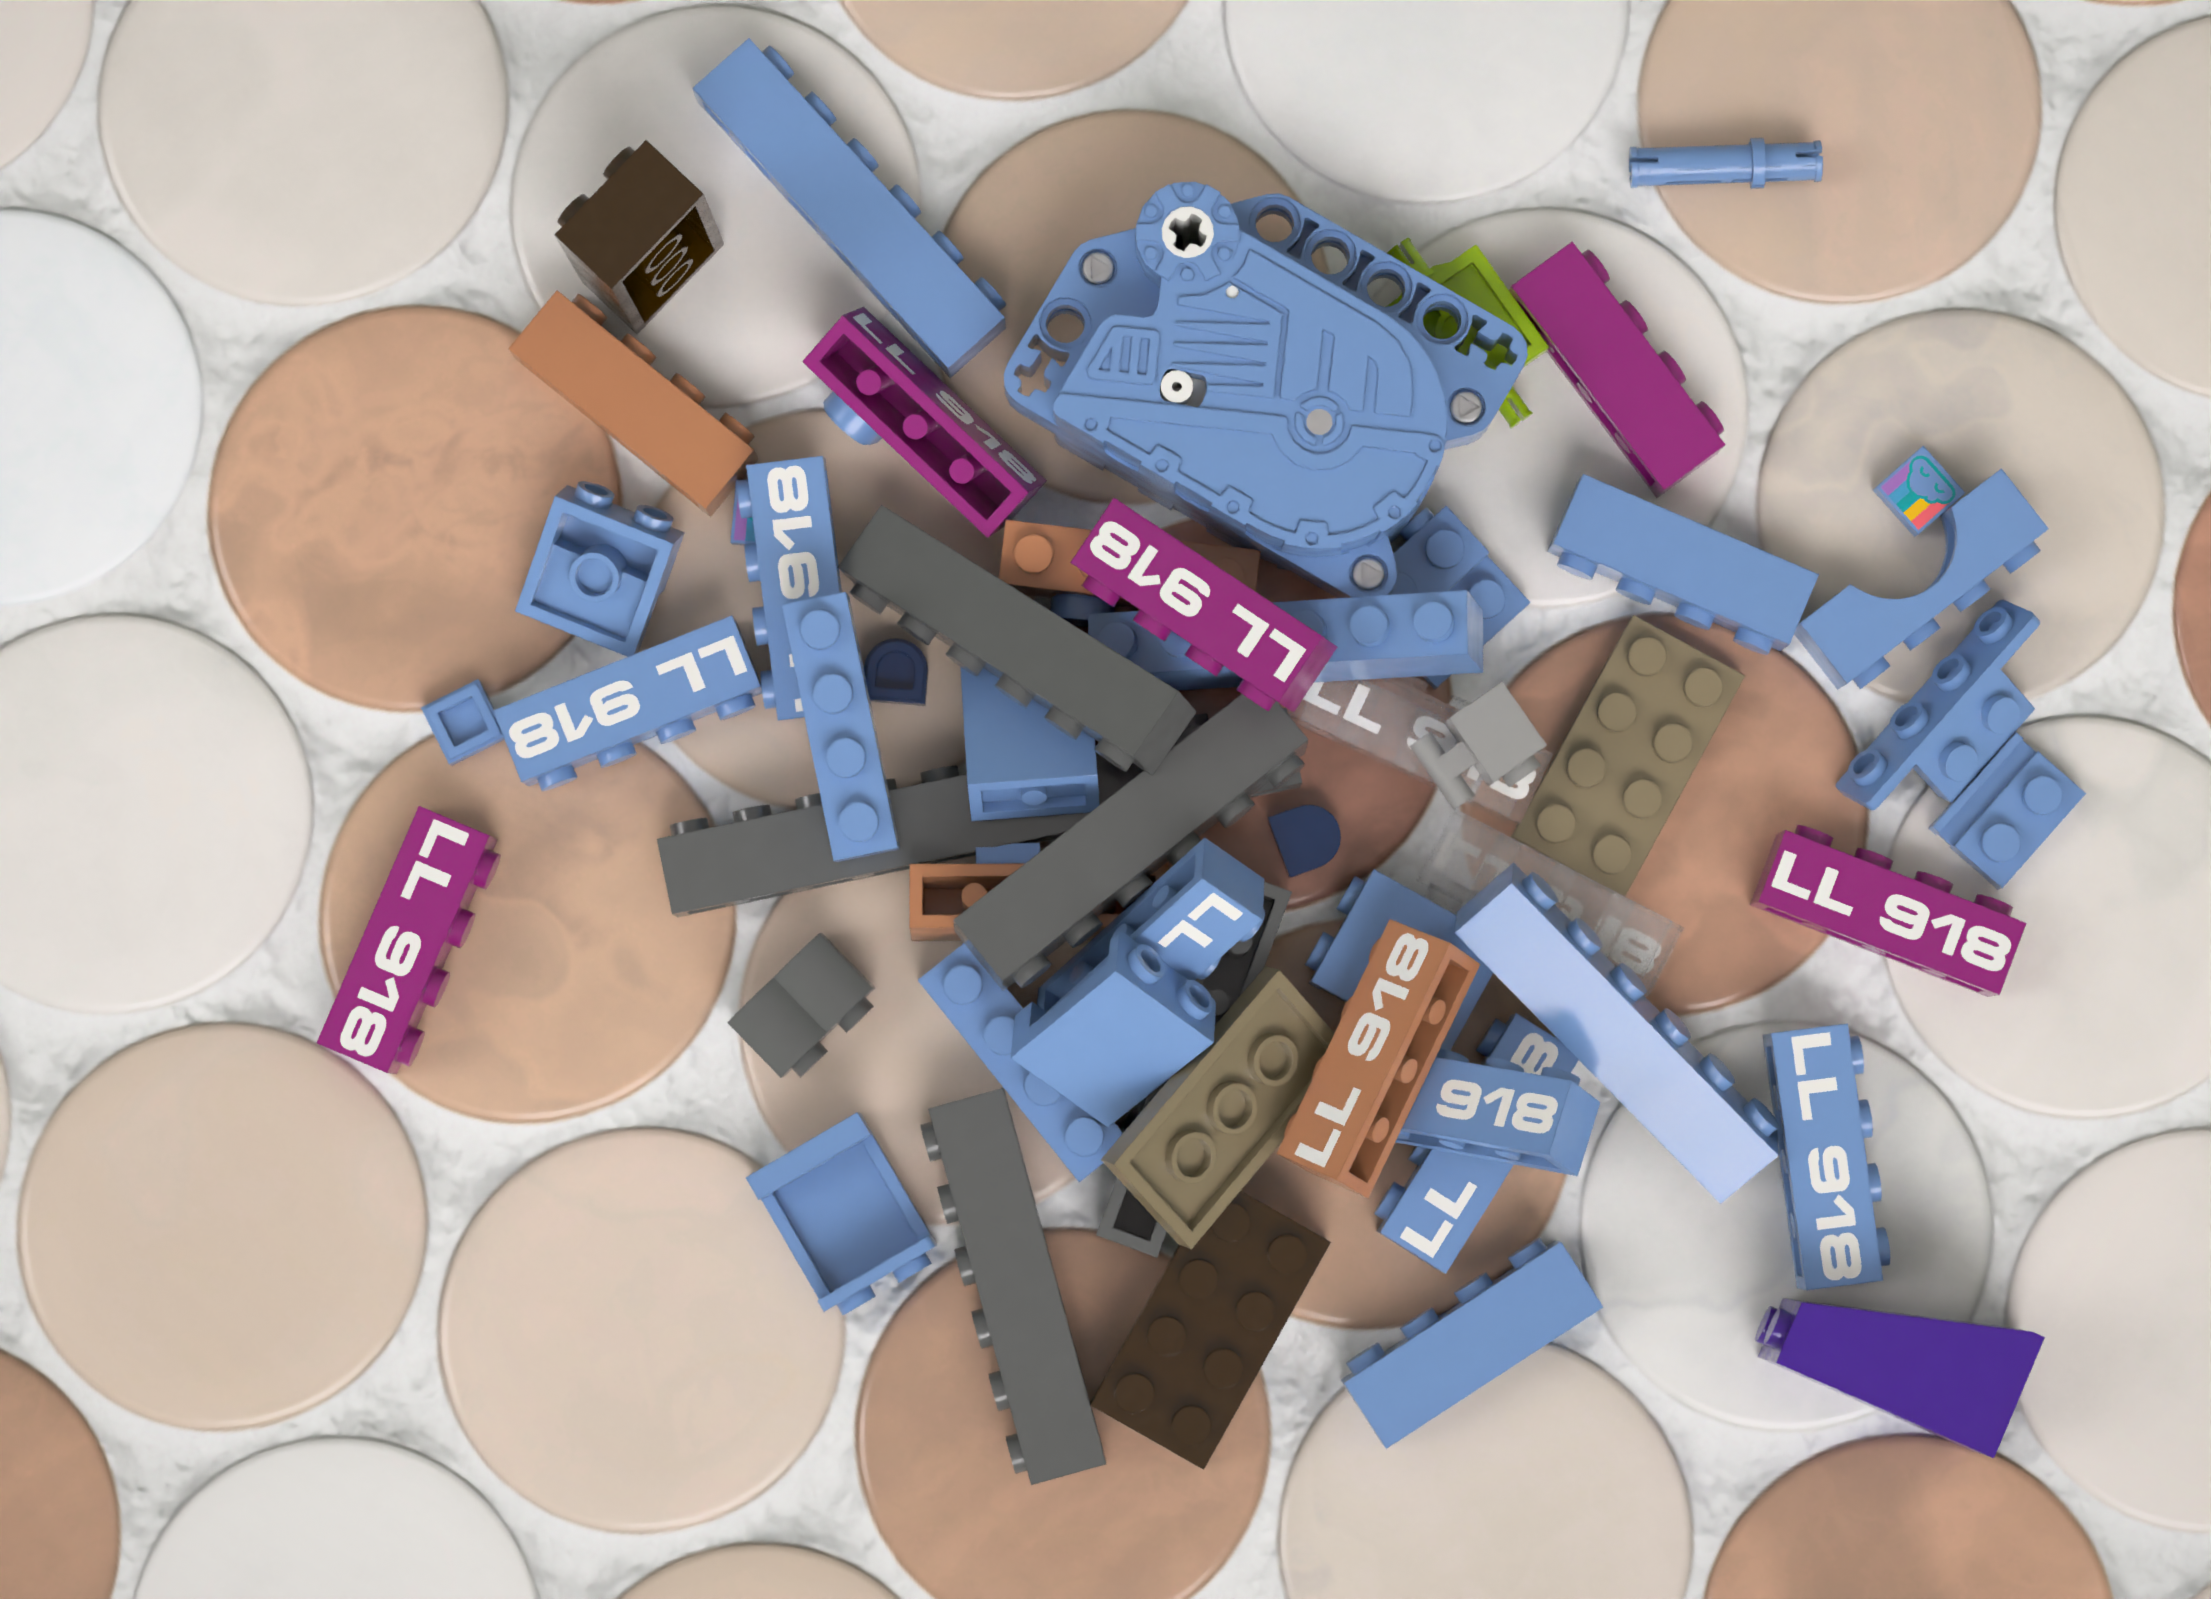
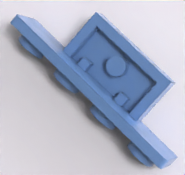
M1999 600L1991 609L1984 612L1977 619L1974 629L1949 656L1936 665L1932 676L1911 700L1896 710L1890 723L1871 745L1851 761L1847 772L1836 783V788L1845 797L1870 810H1875L1913 768L1937 796L1952 803L2035 710L2034 706L2004 674L2001 668L2038 628L2040 620L2033 612L2006 600Z

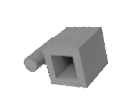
M1503 681L1455 713L1444 723L1458 742L1456 746L1446 753L1431 732L1410 745V748L1453 810L1475 796L1461 776L1467 769L1474 765L1488 787L1500 778H1503L1507 786L1511 787L1541 766L1534 755L1547 746Z

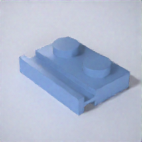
M2017 732L2007 740L1960 795L1948 805L1928 828L1947 842L1955 853L1997 890L2002 889L2086 794L2039 751L2036 752L2024 742V738Z

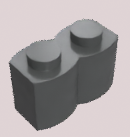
M819 933L727 1023L780 1078L786 1076L791 1070L801 1078L828 1052L820 1042L837 1025L847 1033L874 1007L866 997L875 987L823 933Z

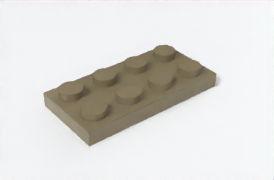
M1633 615L1629 619L1510 839L1621 900L1624 899L1745 675Z
M1265 966L1215 1025L1214 1043L1181 1068L1165 1083L1102 1157L1101 1161L1177 1244L1192 1249L1283 1141L1287 1123L1297 1112L1312 1081L1315 1065L1325 1054L1334 1032L1279 969Z

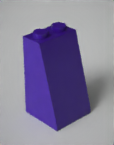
M1786 1298L1782 1299L1778 1309L1772 1306L1768 1307L1755 1337L1756 1342L1763 1344L1758 1355L1759 1358L1961 1447L1994 1458L2045 1339L2044 1336L2035 1332L2004 1326Z

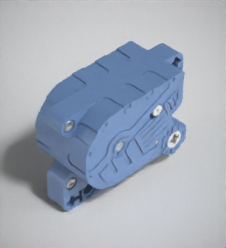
M1197 182L1168 184L1156 191L1143 205L1136 228L1091 239L1081 244L1071 255L1007 363L1004 372V387L1010 406L1021 415L1054 433L1057 444L1102 471L1105 468L1136 486L1141 494L1169 510L1174 508L1206 527V531L1233 547L1259 550L1261 552V559L1277 564L1279 569L1289 570L1336 598L1391 595L1398 578L1397 565L1391 543L1398 538L1402 529L1409 523L1422 504L1439 469L1444 450L1475 442L1487 431L1524 367L1528 354L1527 343L1523 335L1512 325L1294 199L1279 193L1266 194L1230 204L1220 194L1221 192L1207 184L1203 185ZM1272 214L1282 216L1288 221L1292 233L1280 242L1265 240L1256 229V223L1262 217ZM1331 246L1339 249L1344 254L1347 266L1336 274H1325L1314 266L1311 255L1321 247ZM1376 279H1390L1399 286L1402 292V299L1393 306L1383 307L1377 305L1371 300L1367 286ZM1435 310L1448 312L1457 323V333L1447 339L1432 337L1423 325L1424 316ZM1070 314L1076 316L1082 322L1084 330L1078 339L1069 343H1062L1049 335L1047 331L1049 323L1058 315ZM1470 326L1479 331L1473 341L1474 344L1471 343L1466 355L1458 352V349L1463 345ZM1496 344H1499L1507 349L1504 358L1507 363L1501 362L1496 370L1484 364L1488 355L1484 350L1491 351ZM1038 345L1043 352L1052 358L1044 371V386L1048 390L1043 392L1035 389L1028 397L1022 394V381L1018 377L1022 374L1031 378L1042 362L1041 351L1033 348ZM1056 360L1065 362L1064 366H1060Z

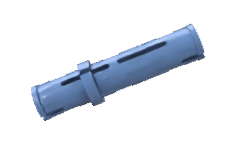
M1750 138L1749 144L1630 147V187L1750 183L1751 189H1762L1765 182L1810 180L1821 182L1823 156H1819V153H1822V144L1820 140L1803 143L1765 144L1764 138Z

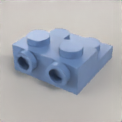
M580 481L576 488L567 485L554 497L515 611L629 657L639 653L657 599L665 590L685 532L671 527L673 517L661 509L648 505H638L636 511L633 512L613 504L614 493L599 484Z
M1447 506L1436 515L1426 507L1400 532V535L1407 542L1393 553L1397 565L1398 578L1391 595L1468 590L1483 609V646L1530 604V601L1488 557L1489 551ZM1451 675L1423 677L1434 689H1437Z

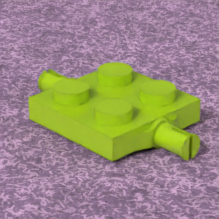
M1410 238L1404 239L1400 242L1399 246L1395 245L1387 252V254L1516 328L1523 335L1527 343L1528 356L1524 367L1547 352L1548 345L1477 245H1474L1451 262L1434 265L1431 268L1425 263L1411 243ZM1402 293L1396 300H1394L1387 306H1393L1399 303V301L1402 299ZM1435 310L1426 314L1423 318V325L1432 337L1447 339L1457 333V323L1448 312ZM1470 326L1463 345L1458 349V352L1466 355L1471 343L1474 344L1473 341L1479 330ZM1496 344L1491 351L1484 350L1488 354L1484 363L1488 368L1496 370L1501 362L1507 363L1504 360L1507 352L1504 346ZM1512 386L1499 408L1510 429L1533 414Z

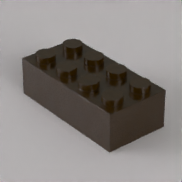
M647 140L636 151L630 146L623 149L609 163L603 173L607 181L590 198L585 194H581L574 199L559 216L557 223L561 228L554 234L582 283L636 334L662 310L724 245L704 194Z
M1240 1191L1192 1249L1178 1244L1091 1399L1090 1405L1204 1470L1331 1242Z

